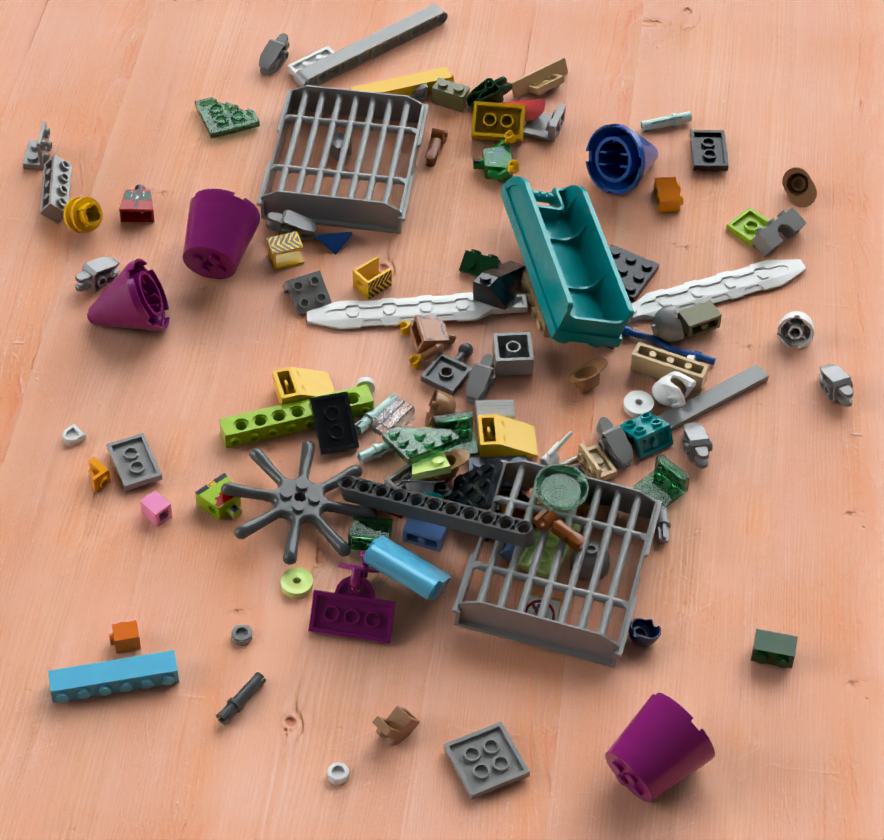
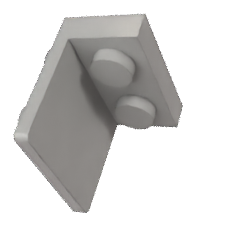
M559 104L557 110H554L552 115L542 113L537 119L527 121L524 127V135L555 142L565 121L566 105Z
M45 121L42 122L38 140H29L23 160V169L43 170L44 163L49 160V151H52V141H49L50 128H47V122Z
M320 270L287 280L282 286L285 293H290L297 315L305 314L309 310L332 303Z

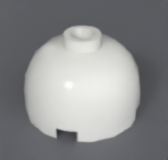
M789 312L781 318L777 328V336L786 347L795 345L798 346L797 349L804 348L813 340L815 333L814 322L804 312Z

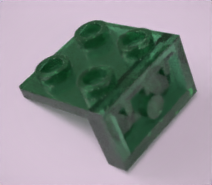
M472 411L434 416V433L444 453L454 449H465L470 453V456L479 455L473 431Z
M660 454L656 457L654 470L635 484L633 488L641 490L654 500L662 501L661 507H668L688 491L690 476L663 454Z
M354 516L352 528H349L348 545L351 547V550L367 551L371 542L382 535L390 539L393 520Z

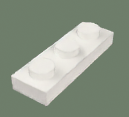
M326 46L287 65V71L294 76L298 70L335 52L329 46Z

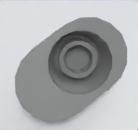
M402 480L406 484V490L421 494L432 492L436 482L445 481Z

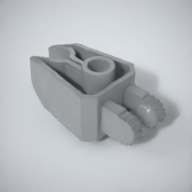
M286 33L280 34L276 40L270 39L260 55L259 67H261V73L267 75L276 73L288 59L289 52L287 50L290 44Z
M285 210L283 214L274 212L267 214L266 228L278 232V235L296 231L301 242L313 240L317 224L309 217L291 210Z
M100 257L86 262L82 267V272L75 276L77 281L75 285L76 291L83 292L90 288L94 291L100 290L116 278L119 273L117 267L120 263L113 257Z
M490 354L485 355L480 364L475 363L473 368L469 370L468 382L466 384L468 403L475 404V400H485L491 386L495 384L494 358Z
M827 364L820 366V386L830 401L838 400L844 407H850L853 402L851 397L854 392L850 376L837 365Z
M601 417L596 426L600 436L598 440L599 446L614 466L619 469L630 466L634 460L633 450L625 432L620 426L614 427L608 418Z
M697 422L686 423L683 436L684 453L687 454L689 461L694 460L697 467L704 469L708 466L709 451L713 449L712 441L701 424Z

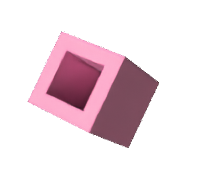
M156 490L150 495H146L140 501L142 514L157 527L172 517L171 503Z

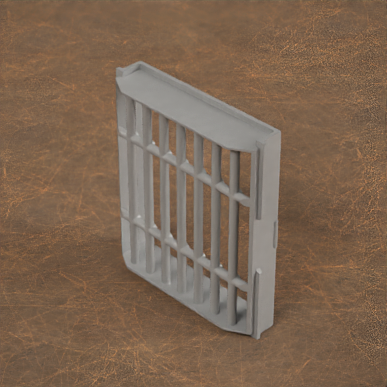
M312 85L288 90L277 128L278 137L272 159L268 161L257 200V206L261 207V219H267V214L270 212L283 214V211L291 210L309 217L317 225L401 234L417 169L416 162L419 148L421 147L429 105L423 104L410 96ZM293 110H297L298 114L292 115ZM305 111L315 112L314 117L304 116ZM322 113L332 114L331 119L321 118ZM339 115L349 116V119L338 120ZM356 117L366 118V121L357 122L355 119ZM373 119H381L383 123L376 124L372 123ZM292 121L295 122L285 162L282 165L279 164L289 124ZM390 121H400L399 126L389 125ZM407 122L418 123L417 129L406 127ZM303 123H310L312 127L302 165L291 166L301 125ZM320 125H329L319 168H310L308 166L318 127ZM337 127H346L336 170H328L326 165L335 129ZM355 128L363 129L354 171H343L352 131ZM372 130L380 131L371 174L360 173L369 133ZM394 132L397 133L389 174L388 176L378 175L387 133ZM413 134L416 136L406 179L395 177L404 135ZM281 171L277 191L271 192L276 172ZM299 173L295 192L284 191L288 174ZM308 174L316 175L312 194L302 193L305 177ZM325 176L334 177L330 196L319 195ZM343 178L351 179L347 198L337 197L340 180ZM360 180L369 181L365 200L354 199L357 184ZM377 182L386 183L383 201L372 200ZM395 184L405 185L400 209L389 204L392 188Z
M501 459L503 466L493 503L488 511L494 512L496 503L506 505L504 515L512 516L515 508L523 509L526 511L524 520L531 522L533 514H539L546 508L536 505L540 491L551 493L550 503L546 509L549 512L553 509L558 515V519L564 520L565 524L572 528L574 523L583 525L582 536L585 542L582 550L576 554L569 582L566 585L556 582L567 545L561 539L557 546L548 580L536 577L550 529L547 531L541 530L528 574L516 571L523 549L521 546L515 545L508 569L496 566L503 542L495 540L488 564L479 562L478 559L486 538L480 536L475 553L470 554L452 612L456 613L454 625L615 668L617 657L621 658L637 600L635 596L640 581V569L643 558L649 555L662 501L654 500L641 490L526 460L506 461ZM504 481L513 483L509 498L499 495ZM521 486L533 489L529 503L517 500ZM560 496L571 499L567 513L556 510ZM579 501L591 504L587 518L575 515ZM599 505L611 507L607 523L595 520ZM618 511L630 514L626 528L614 525ZM638 516L650 519L647 534L634 531ZM595 528L602 530L604 534L588 590L577 588L576 584L591 531ZM614 533L623 536V541L607 596L596 593L611 535ZM637 539L644 541L628 602L616 598L631 540ZM475 569L485 571L477 600L465 601ZM495 574L505 577L497 605L485 602L492 577ZM513 580L525 582L517 610L505 607ZM534 585L545 588L537 616L525 613ZM554 590L565 593L557 621L545 618ZM573 596L585 599L577 627L565 624ZM594 601L605 604L598 632L586 629ZM614 606L626 609L618 643L605 636Z

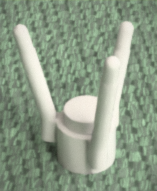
M569 431L560 442L557 441L540 458L541 465L559 469L578 460L577 456L559 463L560 457L556 453L573 434L572 431Z

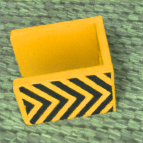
M295 231L267 238V253L274 270L304 263L300 250L303 249V244L298 232Z
M377 256L353 270V287L367 300L392 286V269L388 268L379 274V258Z

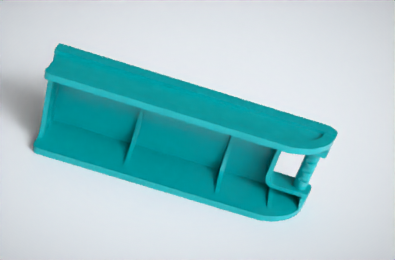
M513 176L509 178L501 187V197L551 339L559 343H568L569 341L587 343L592 347H601L602 345L619 347L623 340L621 334L629 319L633 317L634 310L588 192L578 185L554 188L551 192L537 191L531 189L530 183L524 177ZM537 202L548 203L550 206L538 205Z

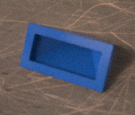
M352 232L315 234V238L335 255L352 236Z

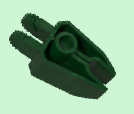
M504 76L496 80L487 78L468 95L466 99L468 107H471L473 111L474 101L503 102V95L510 92L513 85L507 82V78Z

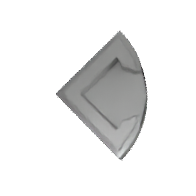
M427 84L418 86L412 92L411 98L417 101L428 100Z

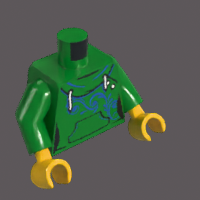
M508 130L504 134L505 140L502 139L495 146L484 149L483 159H473V169H483L484 178L502 181L508 180L513 177V174L518 173L519 163L515 159L512 160L511 147L508 145V143L513 144L516 142L513 131Z

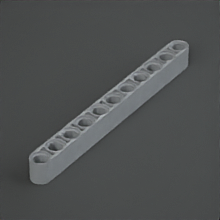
M432 4L298 70L294 75V81L301 87L305 85L319 86L442 25L447 20L448 15L438 5Z

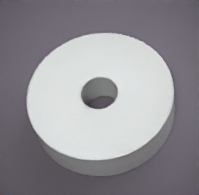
M632 391L624 398V411L633 418L639 417L642 413H652L654 399L647 392Z

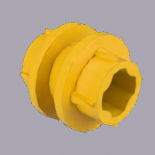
M91 197L72 198L63 209L64 221L67 227L74 232H92L99 227L101 220H103V213L99 203Z

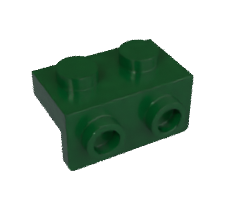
M465 250L459 271L478 277L482 272L499 266L502 263L495 255L488 254V256H485L478 250Z

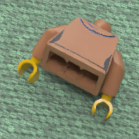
M416 315L414 320H411V323L408 321L400 323L401 335L407 336L411 333L416 351L421 354L419 356L416 354L410 356L409 361L410 364L412 363L413 369H418L421 366L420 361H426L440 352H444L448 343L453 344L456 340V334L447 332L443 321L432 319L429 316Z

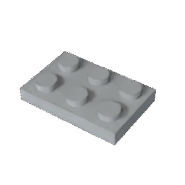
M144 433L106 444L125 491L163 480L161 471Z

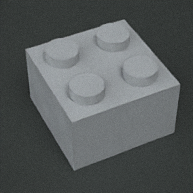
M493 333L492 350L495 375H533L534 357L531 333Z

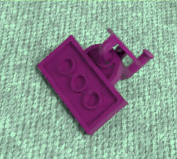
M366 552L360 553V565L338 564L339 568L351 570V576L342 579L337 585L335 592L314 590L308 631L385 643L391 642L396 601L376 599L375 588L367 577L368 572L379 573V571L363 562Z

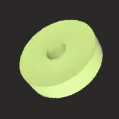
M300 567L288 569L281 577L283 593L291 598L307 596L313 589L312 574Z

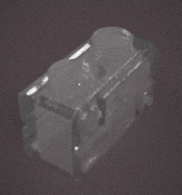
M396 397L372 420L373 431L380 436L382 435L386 440L401 435L403 428L406 425H411L415 420L414 406Z

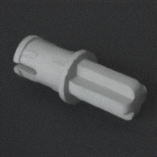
M661 507L656 524L657 540L660 544L669 542V528L671 524L668 520L669 510L666 507Z

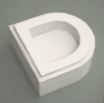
M75 424L66 428L62 433L63 442L69 446L78 445L86 440V435Z

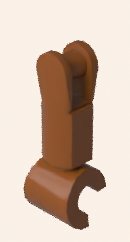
M432 128L430 143L425 155L426 166H435L441 144H445L447 141V130Z
M544 508L533 518V522L538 529L547 531L551 528V532L565 542L572 550L577 552L582 550L585 542L584 537L562 520H558V515L553 509L549 512Z

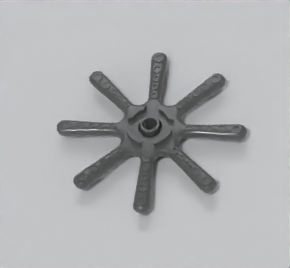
M305 441L302 444L299 476L296 479L284 477L260 448L250 450V458L277 484V489L264 490L226 482L221 487V492L224 495L264 500L274 505V509L238 526L234 530V534L238 539L250 536L279 518L289 521L290 528L283 554V561L288 565L295 564L297 561L300 527L302 524H313L340 556L345 557L351 553V547L324 521L321 515L324 512H334L367 520H374L378 515L377 510L374 508L334 502L325 498L327 492L339 487L338 481L340 478L347 475L360 477L363 472L360 466L352 465L323 483H312L309 480L315 452V444L312 441Z

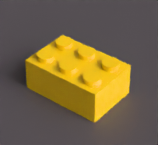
M474 101L471 129L472 139L501 141L506 139L504 134L508 130H512L516 137V143H523L526 105Z

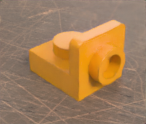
M92 457L88 460V471L92 477L93 490L97 492L101 488H105L111 482L109 469L98 459Z

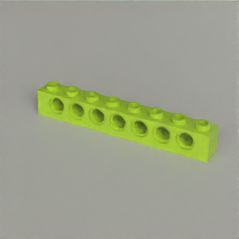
M367 384L324 394L329 395L347 391L353 418L363 416L366 412L374 409V400ZM310 398L219 419L220 432L226 448L314 428L309 402Z

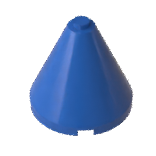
M608 124L597 129L591 136L586 151H589V161H586L588 173L595 185L606 193L623 194L633 190L658 158V150L653 144L622 124Z

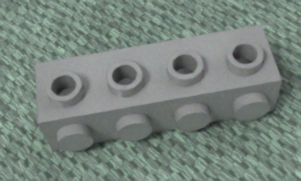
M54 154L44 163L40 214L58 223L63 218V209L70 200L72 164Z

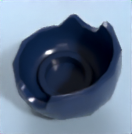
M634 618L630 623L628 633L630 639L635 644L641 647L651 646L660 637L661 627H656L652 619Z

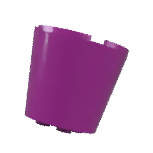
M204 189L198 191L191 198L183 261L190 270L201 276L214 279H226L233 276L259 226L261 216L257 207L246 198L242 200L234 196V192L223 189Z
M657 693L650 696L605 753V758L609 767L616 775L617 780L635 796L650 803L710 762L715 757V750L703 728L700 730L696 728L691 722L693 717L680 704L662 693Z

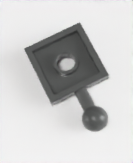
M462 343L458 348L459 353L455 358L440 352L421 375V381L453 396L468 378L469 370L472 368L461 362L464 358L472 355V345ZM447 372H448V373H450L451 375L445 376V375H443L442 373H447Z

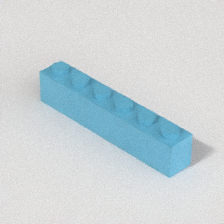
M174 650L48 671L53 703H65L70 700L87 699L100 695L107 696L112 693L130 692L131 690L142 688L149 689L154 686L172 685L179 682Z

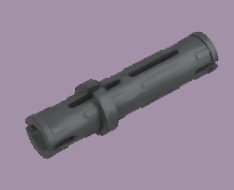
M256 672L233 698H229L226 706L216 715V718H219L218 721L226 725L237 712L239 713L243 709L242 706L266 682V678L261 673Z

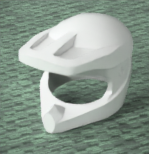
M674 371L663 376L653 385L652 394L661 405L674 408L682 407L686 404L685 398L696 386V381L680 372ZM671 379H680L686 386V393H682L680 388L671 382Z

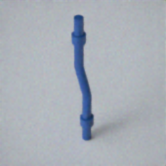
M625 326L622 332L624 337H634L652 342L668 352L686 358L687 355H695L698 362L701 361L714 365L716 358L703 355L702 352L696 350L692 352L674 347L654 335L633 330L629 326Z

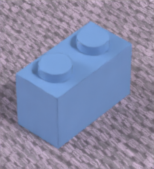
M409 517L403 528V542L441 552L448 535L447 527Z

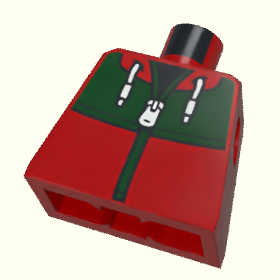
M136 185L135 189L125 191L119 207L121 222H155L150 190H145L143 185Z

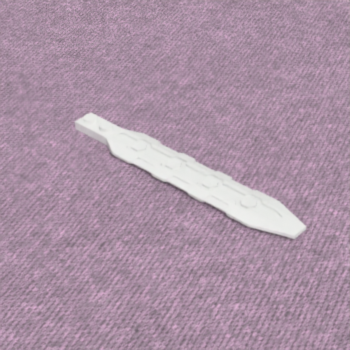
M800 259L765 260L738 270L718 273L716 276L702 280L689 281L684 283V285L666 290L660 289L649 292L638 301L631 303L634 315L629 319L628 323L643 319L653 320L659 309L671 304L675 307L677 314L674 315L677 316L679 311L696 306L699 303L711 300L715 304L729 299H738L744 297V295L761 290L766 291L781 287L805 272L806 267Z
M473 292L455 293L454 295L445 296L424 295L400 299L395 297L382 298L381 300L370 301L349 300L337 301L307 311V324L339 330L381 325L387 327L397 326L402 321L411 323V320H414L416 315L429 316L432 319L441 321H476L491 314L527 312L528 307L526 294H516L514 302L506 310L473 300Z

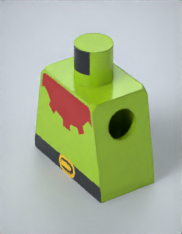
M225 473L195 492L196 505L218 520L223 519L227 515L237 519L242 514V510L239 508L241 506V498L227 496L221 492L222 485L226 482H231Z

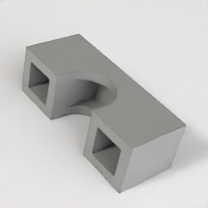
M793 207L788 211L784 209L777 215L778 219L772 218L766 223V228L760 227L754 233L756 236L751 242L764 257L784 241L778 232L789 239L806 225L805 220Z

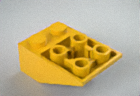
M296 367L272 371L273 387L280 405L335 392L327 371Z
M498 414L477 416L479 457H538L535 427L533 425Z

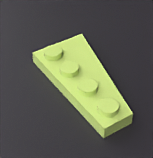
M423 427L413 431V480L451 473L450 464L432 427Z

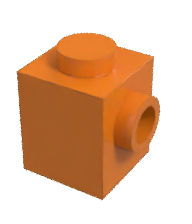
M136 620L112 624L113 633H109L111 646L115 645L116 653L141 649Z

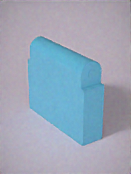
M383 535L371 542L363 557L364 563L427 600H435L440 596L452 577L450 574Z

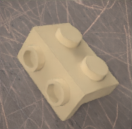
M583 443L579 445L577 459L585 466L590 477L605 481L617 476V469L599 444L588 448Z

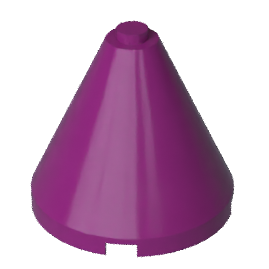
M136 259L125 266L88 309L87 317L90 323L98 326L160 331L168 326L170 318H165V311L169 310L168 301L154 270H147L144 265H147V262L142 259Z

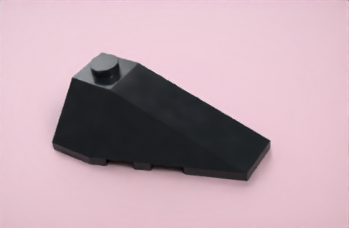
M508 261L482 272L473 281V300L506 310L515 300L516 291L519 289V283L525 271V265Z

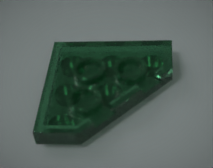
M212 97L195 101V107L211 139L260 126V121L254 110H243L238 105L228 102L225 104L220 103Z
M397 427L382 433L383 441L408 465L461 444L460 437L451 429Z

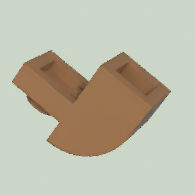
M396 706L387 719L377 716L372 723L377 727L376 733L390 746H394L407 738L420 721L406 708Z

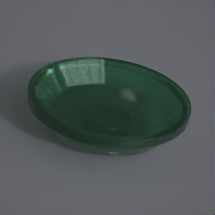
M552 464L538 472L534 481V490L537 497L544 504L555 509L565 510L575 508L585 501L589 492V484L585 475L577 468L567 464Z

